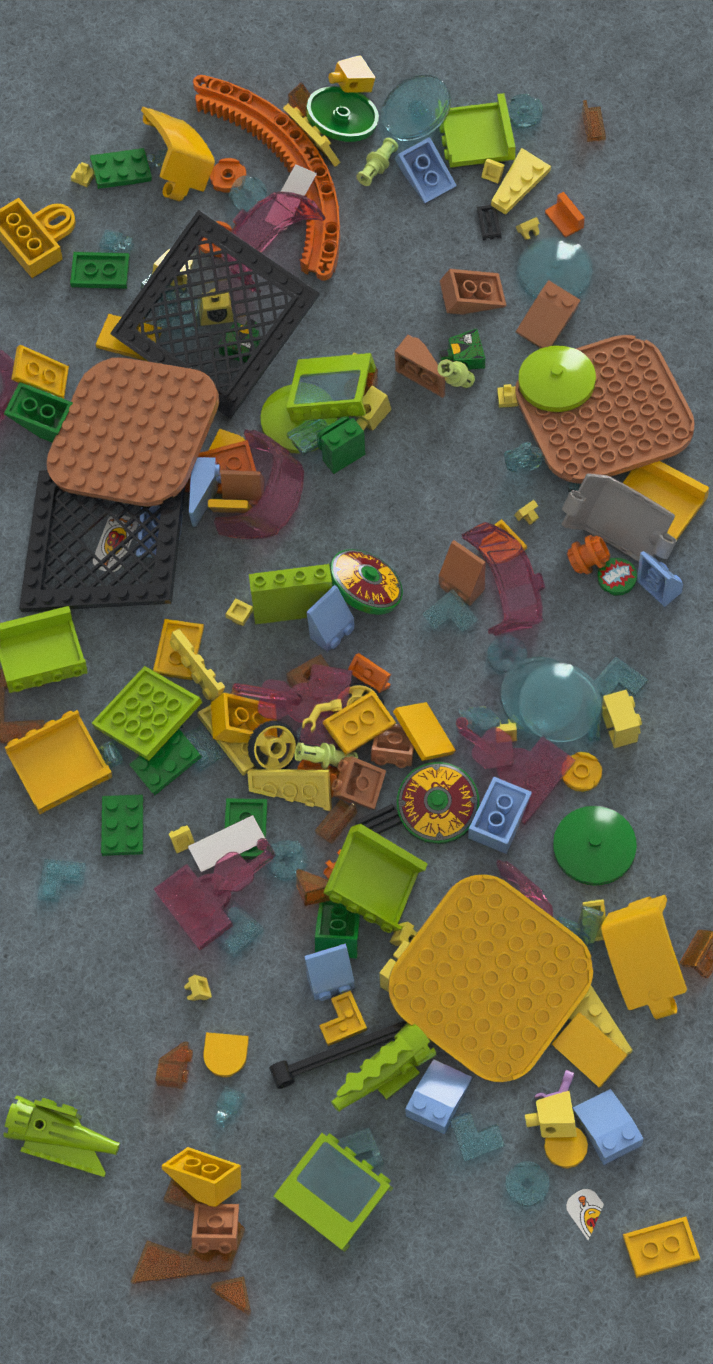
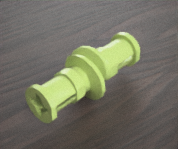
M385 138L383 145L376 152H371L367 155L365 168L358 172L356 176L362 185L369 186L374 176L383 174L385 169L389 167L388 160L391 154L398 150L397 142L392 138Z
M446 359L442 360L438 365V373L445 377V381L454 387L462 386L469 388L475 382L474 374L468 371V368L462 362H452Z
M299 742L294 754L295 760L319 762L322 769H327L329 764L338 767L339 762L344 757L353 756L358 759L356 752H351L345 756L342 751L335 750L334 744L328 745L327 743H322L320 747H311Z

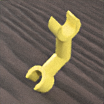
M341 699L317 704L309 718L303 720L302 728L307 723H311L313 725L311 727L312 733L316 728L315 722L321 712H338L342 709Z

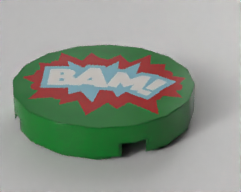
M611 558L606 562V566L599 568L597 573L598 584L602 590L609 592L611 595L627 594L636 584L637 570L626 559Z

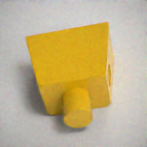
M356 56L338 61L335 72L329 73L328 79L331 84L338 83L344 92H372L375 76L362 56Z

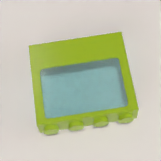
M372 354L298 359L286 406L291 422L341 418L344 416H365L366 411L362 399L368 373L375 372L376 369Z
M321 1133L274 1194V1197L345 1252L350 1246L348 1242L388 1190L391 1192L393 1188L389 1185L391 1180L382 1173L377 1176L372 1172L374 1167L364 1159L362 1162L355 1159L354 1157L357 1154L346 1146L345 1149H342L337 1145L339 1143L337 1138L330 1133L327 1136Z

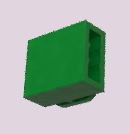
M348 416L335 421L322 429L317 435V446L322 451L323 462L333 474L365 455L364 430L354 418L350 419Z

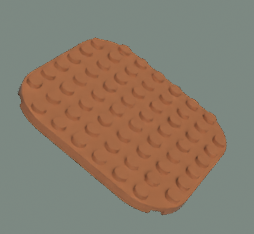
M614 336L576 348V350L585 354L592 362L596 373V384L590 398L575 409L564 412L541 410L524 398L519 388V380L516 382L518 406L547 466L555 475L569 482L582 484L586 474L612 477L673 457L689 445L694 434L693 414L661 352L650 341L636 339V336Z
M110 358L96 364L83 375L71 400L73 404L69 407V413L62 423L59 434L55 436L48 453V473L60 489L69 493L138 506L162 504L163 500L171 496L175 497L184 488L190 477L218 409L219 394L215 384L205 373L190 368L129 358Z

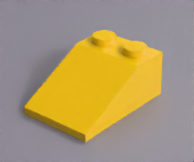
M224 692L211 702L213 739L229 743H248L251 734L259 725L267 721H277L275 704ZM271 728L263 733L264 737L272 735L278 738L277 728Z
M189 1147L162 1164L164 1172L197 1201L208 1206H218L241 1189V1165Z

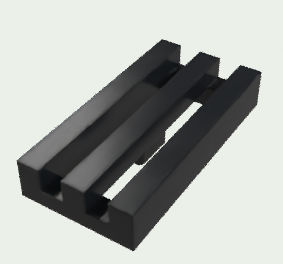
M491 205L477 207L483 241L487 240V238H490V240L494 239V237L501 238L496 208ZM489 210H492L496 232L492 230ZM482 211H485L489 233L485 231Z
M391 804L357 820L356 824H362L370 829L389 819L395 818V820L372 830L377 834H381L402 824L394 805ZM376 818H379V819H377V820H375V821H373V822H371V823H369V824H366V823H368V822H370V821H372V820H374V819H376Z

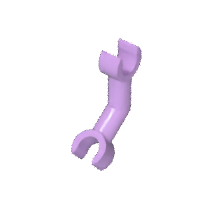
M566 1070L558 1092L547 1095L538 1093L535 1095V1099L568 1091L574 1073Z

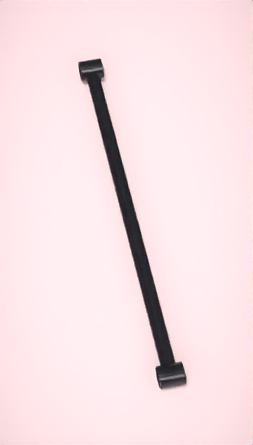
M401 1021L288 1065L287 1061H280L271 1065L269 1069L277 1089L292 1085L295 1082V1076L393 1039L407 1022Z

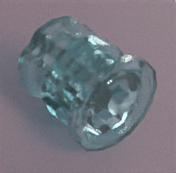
M117 741L106 742L98 749L100 753H103L102 757L107 761L106 765L109 768L121 764L124 760L119 755V748H116L118 745Z

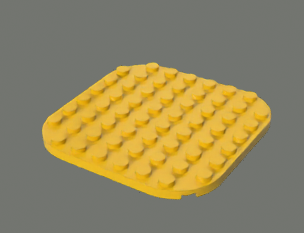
M474 875L460 880L449 889L397 959L390 972L388 992L393 1008L404 1021L411 1026L416 1024L429 1040L467 1069L488 1081L507 1082L522 1077L533 1068L588 992L593 978L591 954L585 943L576 934L509 883L491 875Z

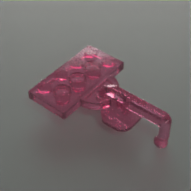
M312 664L309 683H299L292 688L286 682L274 679L266 680L262 687L235 683L232 686L231 694L241 697L243 695L259 697L258 712L264 718L280 720L289 714L294 720L303 723L304 719L309 718L317 704L341 699L342 709L347 706L352 671ZM321 712L315 722L316 728L312 733L311 727L313 725L307 723L304 728H301L299 742L321 746L322 743L334 744L335 749H340L323 725V720L337 712Z
M459 717L456 720L457 732L475 745L472 749L473 759L484 768H497L499 779L532 792L521 819V823L526 825L573 766L575 759L543 736L531 751L523 748H513L510 735L497 727L489 728L480 737L467 727L468 721L466 718Z
M260 838L257 841V848L263 850V852L248 864L239 853L229 852L216 862L213 874H205L197 878L186 864L154 888V891L200 951L234 926L223 912L229 904L231 892H239L253 881L254 873L275 857L273 848L265 838Z

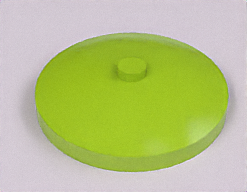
M567 346L541 348L530 354L524 360L519 370V388L524 398L533 406L550 412H564L579 407L590 398L596 384L595 368L590 359L582 352Z
M292 384L284 386L272 393L262 407L261 427L265 437L273 446L289 453H308L319 449L317 446L318 433L337 421L338 418L291 422L286 406ZM299 384L294 404L333 400L318 387Z

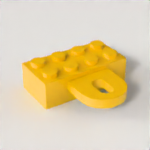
M17 198L0 209V241L29 276L34 278L63 260L61 248L57 242L74 230L76 224L74 212L64 204H51L32 214L21 199ZM59 216L66 217L56 225H49L51 221Z

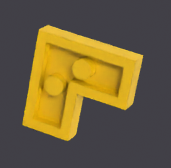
M351 990L331 998L338 1018L319 1025L327 1046L367 1031L366 1024Z

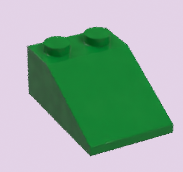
M19 382L4 415L39 438L53 443L55 436L59 434L62 428V423L65 421L69 413V407L73 402Z
M320 896L315 932V953L346 944L349 958L357 959L361 915L348 911L346 906L341 903L331 901L329 896Z

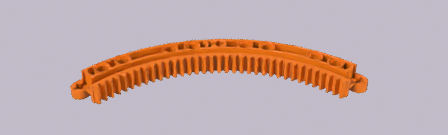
M206 75L196 76L193 79L194 90L199 93L195 96L198 112L204 109V114L210 111L211 116L217 113V118L223 116L224 121L228 118L229 123L235 121V126L241 124L242 130L246 128L247 133L252 132L253 137L257 135V140L262 139V144H267V148H271L272 153L276 152V157H280V162H284V167H287L288 172L291 173L296 164L317 173L302 200L307 229L305 247L303 248L304 253H302L300 265L301 271L307 275L310 271L315 272L319 280L326 281L330 279L333 272L335 273L339 257V206L332 178L319 151L304 131L288 115L269 101L230 82Z

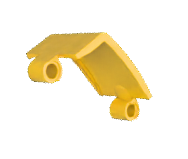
M142 107L143 123L155 127L168 147L160 172V177L168 180L163 187V196L180 202L187 196L189 188L204 192L215 160L202 137L185 121L150 108Z
M665 895L653 899L649 896L631 902L626 908L608 913L601 925L613 971L628 1010L648 1005L656 1020L676 1014L677 1005L673 997L687 991L663 917V910L667 903Z

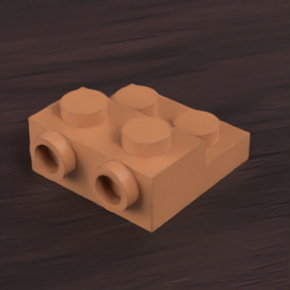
M395 724V726L374 738L371 761L378 765H385L386 763L395 764L399 768L412 766L415 748L400 724Z
M353 756L344 757L338 764V771H340L338 779H335L332 783L333 796L349 803L354 802L368 809H375L386 770Z
M195 1203L192 1249H197L200 1253H206L209 1250L229 1253L231 1250H237L239 1204H219L216 1207H212L203 1203Z

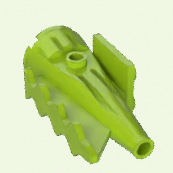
M406 1023L394 1036V1042L391 1041L382 1046L378 1053L370 1059L363 1061V1064L359 1067L361 1072H349L346 1074V1083L340 1087L336 1093L337 1097L331 1101L338 1112L375 1090H378L386 1100L420 1074L415 1066H419L436 1056L434 1047L431 1050L428 1047L430 1040L416 1024L411 1026Z
M18 1095L14 1098L18 1101L17 1104L12 1103L4 1126L8 1128V1133H3L4 1138L25 1141L24 1146L21 1147V1152L105 1177L106 1172L96 1152L117 1155L120 1142H116L82 1126L79 1121L82 1116L77 1113L78 1110L75 1107L66 1104L58 1107L55 1101L42 1098L41 1101L35 1100L34 1102Z

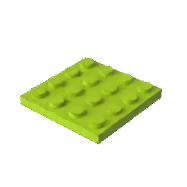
M144 666L95 718L92 725L95 729L145 759L150 760L202 704V700L200 697Z

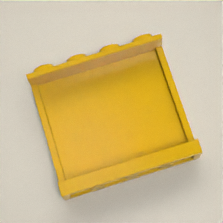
M661 461L633 469L623 481V484L648 497L675 515L667 533L676 540H678L707 500L709 493L708 486Z
M78 710L74 712L68 711L57 721H48L44 724L43 728L39 730L33 729L27 732L25 737L19 740L18 738L13 739L5 746L6 754L39 815L112 778V772L103 760L80 718Z

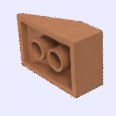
M449 269L440 280L447 313L463 315L507 306L499 273Z
M548 280L515 333L539 348L552 346L576 312L581 300Z
M407 335L395 350V371L443 398L445 396V377L438 373L437 362L420 339Z
M220 470L224 500H247L251 505H259V502H264L265 479L260 471Z
M453 540L439 574L440 587L445 592L454 594L459 602L471 606L485 590L486 562Z

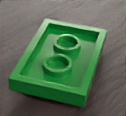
M144 148L90 155V163L97 189L152 181Z
M73 252L71 287L127 289L130 263L129 253Z
M178 729L150 760L139 756L129 765L155 796L202 758V756L182 731Z
M143 794L102 796V856L143 854Z
M226 798L225 828L253 815L266 839L267 799ZM266 841L230 859L265 860Z

